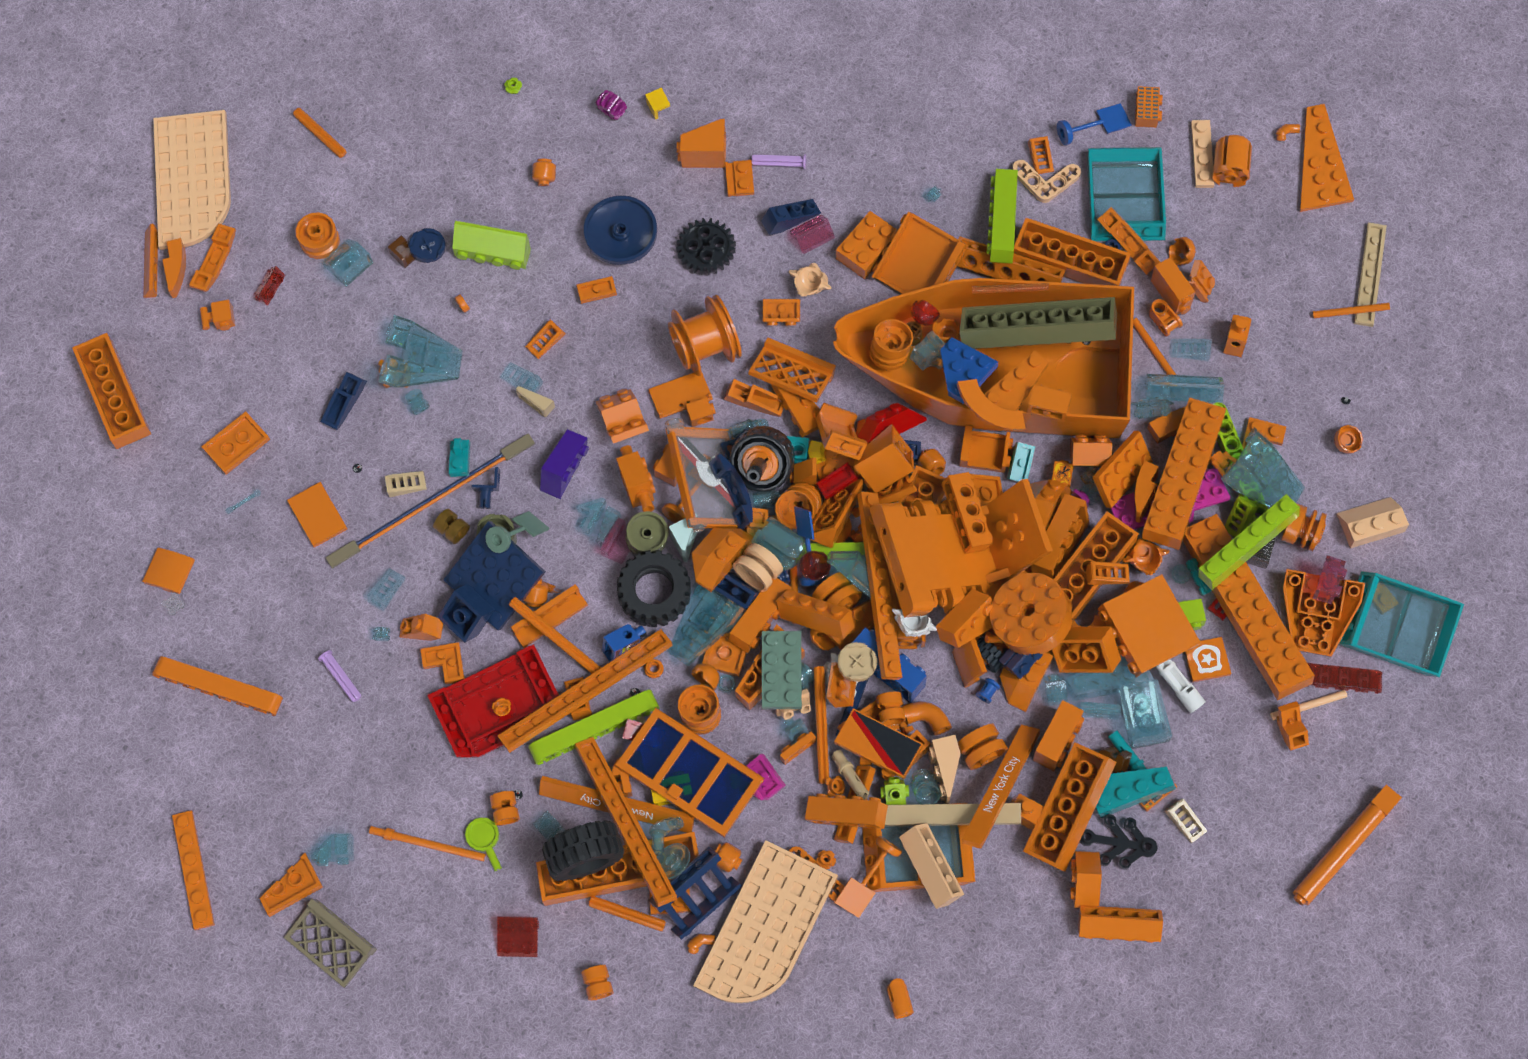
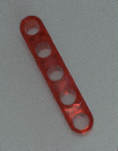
M1307 663L1315 675L1313 684H1311L1315 688L1329 689V687H1333L1335 690L1348 691L1353 689L1355 692L1368 693V691H1372L1375 694L1382 692V672L1379 670Z

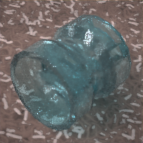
M421 389L410 391L404 398L407 404L411 405L410 409L414 415L426 411L430 406L428 401L423 398L424 395Z

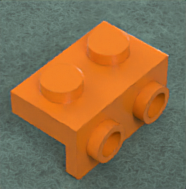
M763 299V322H767V325H778V322H785V325L790 326L796 325V322H800V299Z

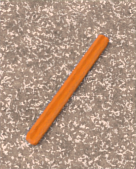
M514 597L509 602L510 607L591 674L601 668L517 597Z
M824 666L814 667L818 776L819 784H825L826 778H829Z

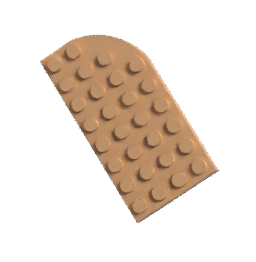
M225 110L153 118L158 247L160 250L168 249L166 241L178 238L182 239L184 247L202 242L215 232L218 223L222 224L229 212L231 192L227 113Z
M765 840L693 986L719 1000L729 1003L754 1002L778 990L789 978L838 875Z

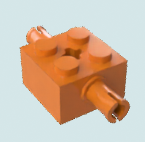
M630 445L623 446L620 449L622 456L616 458L631 505L633 508L642 506L643 512H652L655 509L652 503L654 501L653 493H656L652 476L648 472L645 458H640L638 451L633 452Z

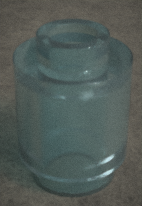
M779 490L753 493L754 507L760 509L775 507L780 497Z

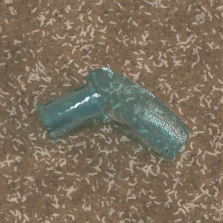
M681 817L665 818L650 827L649 834L652 836V849L655 854L664 853V837L668 833L679 830L684 826Z

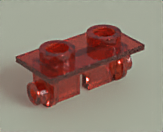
M277 266L267 270L262 280L264 285L260 284L254 293L256 301L260 302L262 300L266 305H269L286 276Z

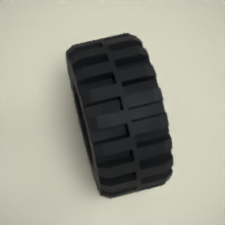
M647 550L645 554L637 553L634 555L633 560L629 558L625 562L626 566L621 568L620 576L617 578V594L620 606H622L624 613L629 615L632 621H639L640 625L646 626V624H651V627H657V624L665 626L668 625L669 621L672 620L674 622L677 620L679 614L684 613L685 607L690 601L691 582L686 567L682 566V562L678 558L674 559L673 555L668 552L666 555L662 554L661 550H656V553H651V550ZM650 573H659L666 576L672 584L670 597L659 604H647L641 601L636 594V584L640 578Z
M604 820L578 825L556 834L544 843L542 852L550 876L556 881H567L597 873L614 865L615 862L620 861L623 857L624 848L616 825L611 821Z

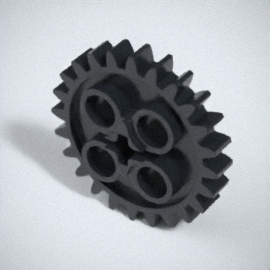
M702 218V223L695 220L694 226L688 223L689 229L683 228L684 234L679 233L680 240H677L678 246L676 247L678 258L682 259V265L687 264V270L693 267L694 274L697 270H700V275H703L704 271H707V274L710 275L711 270L717 274V268L724 270V264L729 266V260L734 259L733 254L736 253V248H734L736 241H733L734 234H731L730 228L726 229L725 223L719 226V220L715 223H712V218L708 222ZM704 233L709 234L706 237L701 236ZM723 244L721 247H716L715 245ZM692 246H696V247H697V248L694 249V250L689 249V248L692 247ZM711 257L710 260H704L703 258Z

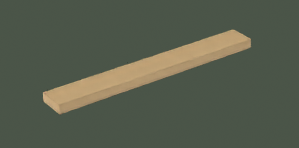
M1004 803L994 825L1021 824V803ZM980 804L888 805L885 826H916L928 823L929 826L969 825Z

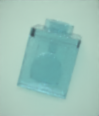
M1051 674L1048 675V678H1043L1048 706L1061 704L1062 700L1068 702L1066 681L1063 676Z
M547 810L532 824L547 841L549 838L566 830Z

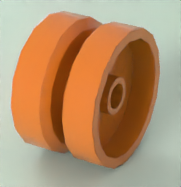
M320 212L310 213L304 216L297 224V240L303 252L310 258L324 259L331 256L338 249L340 235L332 218Z
M841 571L824 580L813 592L812 597L851 610L861 599L862 593L856 585L851 584L852 581L849 576Z
M993 723L972 731L957 742L960 753L967 755L965 762L970 770L981 768L993 762L1008 750L1004 740L997 739L999 731Z

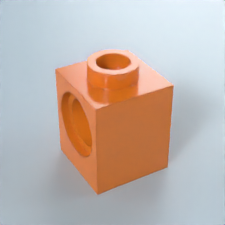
M708 398L686 404V410L692 427L714 421L713 414H716L713 403L709 404Z

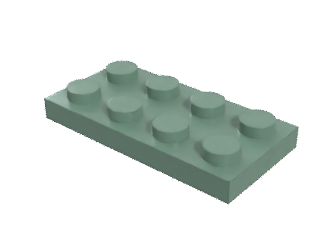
M762 631V709H802L801 631Z

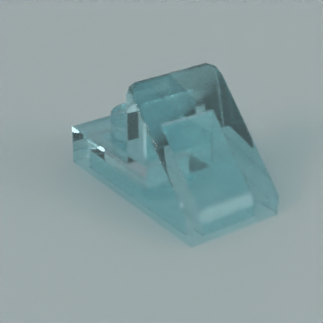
M599 498L577 506L579 513L588 516L584 517L580 526L583 535L591 536L607 506L606 499Z

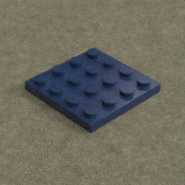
M488 521L444 578V581L454 590L469 584L495 609L488 622L496 630H501L515 612L509 606V602L514 597L523 602L546 571L512 540L510 547L502 553L493 552L486 543V533L496 525L492 521Z

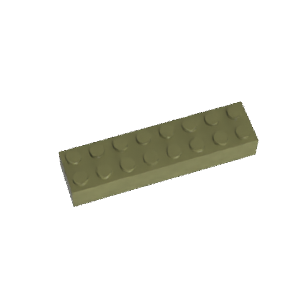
M1115 297L962 307L960 324L961 342L976 349L1115 340L1117 326Z

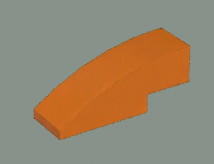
M181 238L166 241L169 258L162 259L168 291L172 298H176L181 289L186 269V251Z
M736 379L730 382L724 400L773 416L780 417L784 409L781 397L754 384L749 386Z
M1186 407L1172 411L1149 422L1147 429L1157 444L1171 436H1176Z
M1144 461L1140 469L1135 488V519L1138 523L1141 522L1157 492V483L1155 482L1158 478L1159 466Z

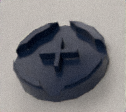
M424 228L422 231L413 233L410 238V253L420 262H435L445 253V239L435 229Z

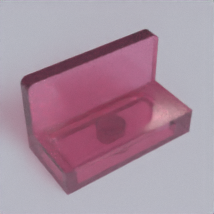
M819 215L790 230L791 236L797 240L803 254L835 238L828 219L823 215Z
M617 518L600 549L602 556L619 564L624 563L630 552L625 539L627 529L625 520Z

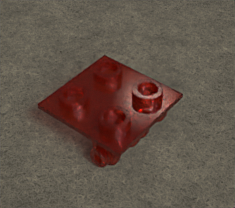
M497 916V956L538 957V917Z

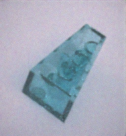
M1121 656V661L1113 673H1077L1066 678L1065 686L1074 702L1123 693V688L1128 687V692L1150 689L1149 683L1153 682L1154 685L1155 680L1150 670L1136 678L1129 671L1125 657Z

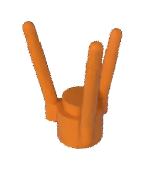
M1221 451L1216 452L1209 461L1219 471L1233 491H1237V488L1223 470L1229 464L1228 459L1254 475L1258 474L1251 467L1232 457L1227 451L1224 453Z

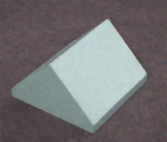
M686 518L669 526L671 540L684 562H688L698 528H688Z

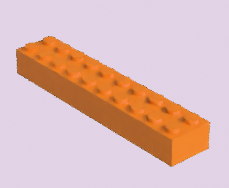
M1217 514L1187 527L1183 542L1192 558H1196L1199 564L1197 565L1198 568L1232 540ZM1245 562L1215 587L1212 592L1278 701L1313 684L1315 675Z

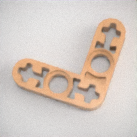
M1017 160L1012 170H1017L1018 166L1020 168L1024 167V172L1022 170L1018 171L1017 179L1042 203L1050 202L1075 183L1081 174V169L1078 165L1069 164L1048 181H1045L1025 160ZM1069 170L1072 172L1076 171L1075 175L1071 174L1068 177V180L1066 179V177L1069 175ZM1030 178H1034L1038 181V183L1036 185H1030L1028 183V180ZM1056 180H1060L1064 185L1056 187L1053 183ZM1051 187V190L1048 192V197L1046 195L1041 196L1042 191L1046 193Z

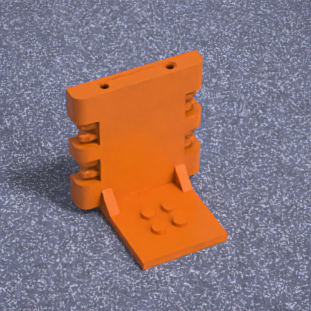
M1028 479L1020 480L993 501L981 507L986 517L988 530L992 534L993 542L985 551L964 553L947 499L940 503L939 506L931 500L915 501L910 505L909 509L899 502L875 504L870 508L904 618L925 616L933 608L937 607L938 604L943 607L945 613H949L972 589L991 596L993 600L995 594L1004 583L1053 551Z

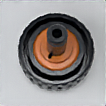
M755 426L743 432L736 440L731 450L730 463L741 476L746 488L756 492H768L779 488L789 478L795 464V450L791 441L780 430L768 426Z

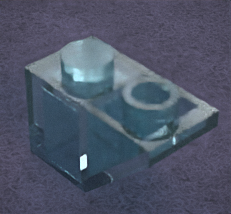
M351 833L331 834L311 855V860L317 863L318 866H328L329 862H337L338 865L349 864V861H354V836Z

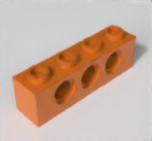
M969 472L948 475L941 484L964 553L985 551L993 544L992 534L988 530L986 517L982 512L980 499L974 488V481L971 479Z

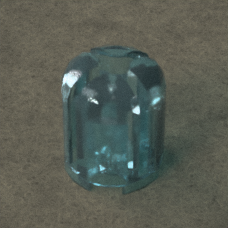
M769 517L766 520L769 523L762 530L758 529L751 543L759 544L768 549L778 558L783 566V570H790L802 559L800 554L803 555L806 551L805 539L774 517Z

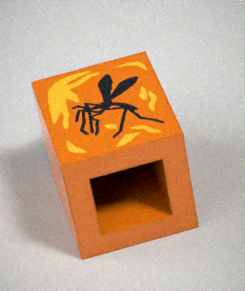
M1066 460L1055 461L1051 480L1060 481L1070 487L1073 465Z

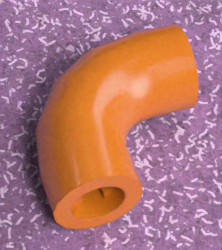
M918 701L901 706L905 712V722L907 725L917 721H925L930 725L936 736L946 733L952 728L948 717L942 709L932 703Z

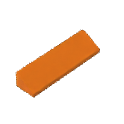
M150 224L145 231L143 298L157 296L158 230L154 224Z

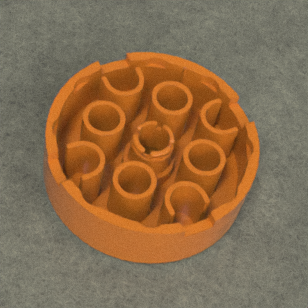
M1025 573L1011 578L1000 587L991 603L993 607L990 611V621L993 630L1008 648L1023 655L1043 654L1057 647L1067 636L1073 621V608L1069 597L1055 580L1040 573Z

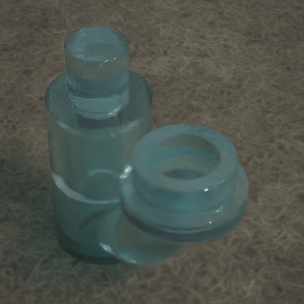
M747 419L730 426L729 431L731 436L736 438L746 428L750 429L755 426L769 427L766 419H755L753 421Z

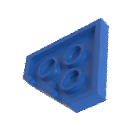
M952 337L940 349L948 396L963 404L964 401L959 393L957 382L977 379L980 387L998 367V361Z

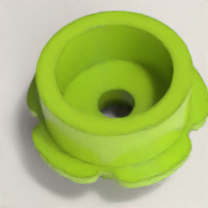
M511 78L505 82V90L510 94H517L522 88V82L518 81L517 78Z

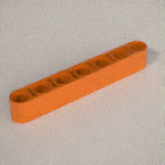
M163 656L159 657L152 673L156 678L162 677L165 678V681L174 684L180 683L183 684V687L192 690L198 689L201 690V693L210 696L214 694L219 696V699L229 702L232 700L238 705L247 708L250 706L256 711L265 714L267 712L271 713L272 716H276L283 697L276 693Z

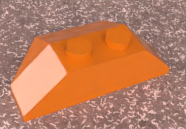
M1051 479L1030 483L1045 530L1050 525L1065 493L1072 495V490L1067 484Z
M714 527L691 554L695 582L712 592L733 568V563L737 558L744 555V550L749 544L754 543L756 538L740 528Z
M1052 650L1043 653V656L1032 665L1030 671L1021 679L1003 668L1000 680L1008 704L1024 712L1027 711L1054 659Z

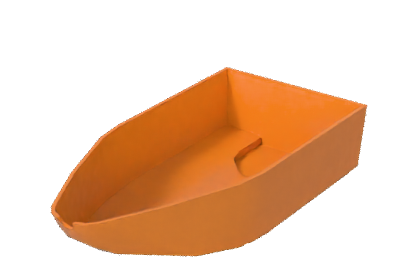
M990 278L951 280L894 296L854 311L840 318L834 326L837 334V340L833 341L835 349L846 360L912 407L950 425L962 427L968 425L981 430L1007 431L983 422L975 416V413L968 405L966 406L965 403L963 404L948 396L940 352L944 345H940L935 341L932 334L933 323H938L945 318L954 320L960 325L962 307L1115 297L1117 311L1115 340L1091 341L1089 345H1084L1082 342L1025 345L1023 348L1006 346L976 348L975 350L998 361V367L980 386L983 394L990 390L1034 350L1048 362V367L1036 385H1046L1051 389H1061L1072 394L1064 423L1027 413L1032 388L1018 411L1022 410L1026 429L1025 431L1010 432L1071 436L1084 434L1087 437L1106 435V438L1120 439L1130 421L1134 287ZM887 319H896L905 324L915 321L922 327V340L918 345L911 346L907 362L896 370H885L875 365L870 358L869 349L876 326Z

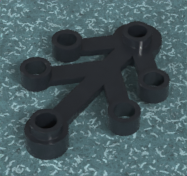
M1112 814L1106 815L1104 824L1112 830L1117 838L1096 835L1092 830L1085 829L1080 839V843L1084 846H1091L1093 843L1116 846L1110 852L1100 855L1101 866H1108L1111 860L1127 849L1136 850L1130 856H1124L1119 860V867L1123 870L1129 869L1131 864L1142 856L1147 858L1154 856L1158 849L1156 841L1150 837H1144L1136 826V820L1131 817L1125 820L1124 828L1131 831L1137 841L1129 840L1116 823V817ZM1112 818L1114 823L1109 824L1106 819ZM1131 821L1134 826L1128 827L1126 823ZM1089 834L1091 836V839L1086 840L1084 838V835ZM1149 844L1151 846V849L1146 850L1144 848V845ZM1107 857L1109 861L1104 863L1101 858ZM1127 860L1129 865L1123 866L1121 861Z

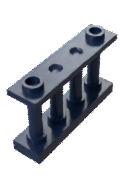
M710 847L705 849L670 880L677 898L680 896L691 910L686 917L681 919L671 906L674 901L658 907L653 896L648 900L660 913L664 910L676 924L671 930L681 940L688 936L695 927L742 887L732 876L728 879L717 866L721 857ZM709 870L713 872L722 884L714 892L710 890L702 879V876ZM694 883H696L706 897L698 906L686 892Z

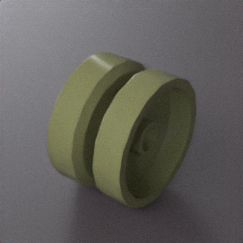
M650 511L640 512L632 517L628 522L625 539L626 545L633 554L640 553L643 555L647 550H651V553H656V550L662 551L665 548L669 532L664 518Z

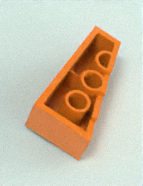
M1065 493L1046 531L1053 551L1031 565L1033 573L1044 574L1054 579L1062 569L1090 524L1085 500Z
M777 624L773 629V631H784ZM801 647L802 660L805 657V650ZM762 649L735 690L736 698L749 710L762 699Z

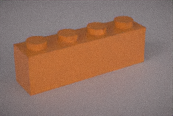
M778 578L772 579V585L767 591L758 594L729 634V642L747 653L752 648L755 649L758 646L762 631H769L770 623L773 619L777 620L779 618L776 600L787 589L792 590L791 586Z
M789 589L776 600L781 619L840 639H844L854 629L850 609Z
M817 793L816 796H808L805 820L815 824L884 829L888 805L875 797L863 800L859 796H851V799H846L845 796L834 795V798H831L826 794Z
M1080 905L1079 937L1087 939L1136 940L1149 943L1161 942L1163 928L1162 910Z

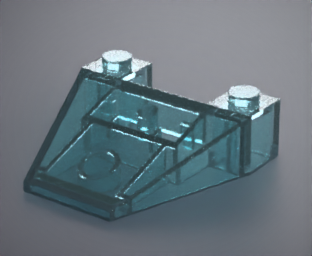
M396 315L393 316L387 328L385 343L401 347L402 355L401 358L387 354L380 369L378 382L398 388L457 380L459 378L463 352L461 349L412 320Z

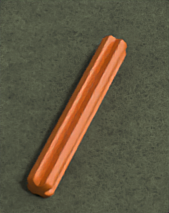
M301 108L294 110V117L339 158L346 155V149Z
M595 896L590 898L589 906L658 931H663L666 922L662 919Z

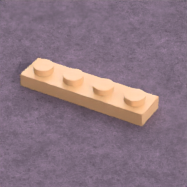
M1192 120L1195 188H1214L1210 120Z

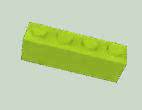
M455 221L452 249L457 258L461 260H466L467 258L474 259L478 263L491 262L499 267L507 265L515 270H520V268L526 269L531 251L526 233Z

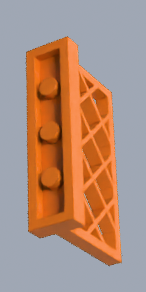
M767 338L748 375L817 403L828 383H831L836 365ZM764 356L772 358L773 360L765 361ZM780 363H784L791 367L782 368ZM776 364L778 369L770 371L768 366ZM764 367L766 372H758L756 368ZM797 370H801L808 374L799 375ZM793 371L795 376L787 378L785 373ZM781 374L783 379H775L773 375ZM814 377H818L820 379H823L824 381L817 382ZM810 378L812 383L804 385L802 380ZM798 381L800 386L794 387L790 382ZM815 388L817 394L814 395L812 393H809L807 390Z

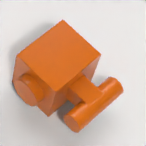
M229 299L212 302V312L209 313L207 307L200 308L203 330L210 329V322L214 323L217 330L223 331L235 326L233 306Z

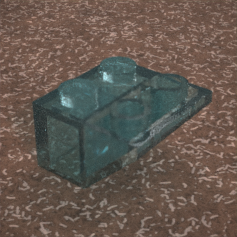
M347 239L324 259L321 264L347 287L372 265L373 261L370 253L358 242Z

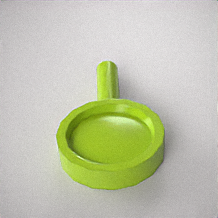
M477 818L470 822L466 828V841L472 849L480 852L486 851L494 871H498L497 869L500 870L502 867L493 849L499 840L498 827L494 821L488 818Z

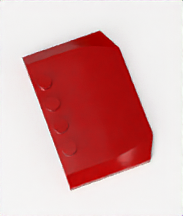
M534 644L446 688L443 687L427 695L457 758H480L504 746L498 738L499 734L559 696ZM499 698H505L511 702V710L505 716H498L494 713V709H492L493 702Z

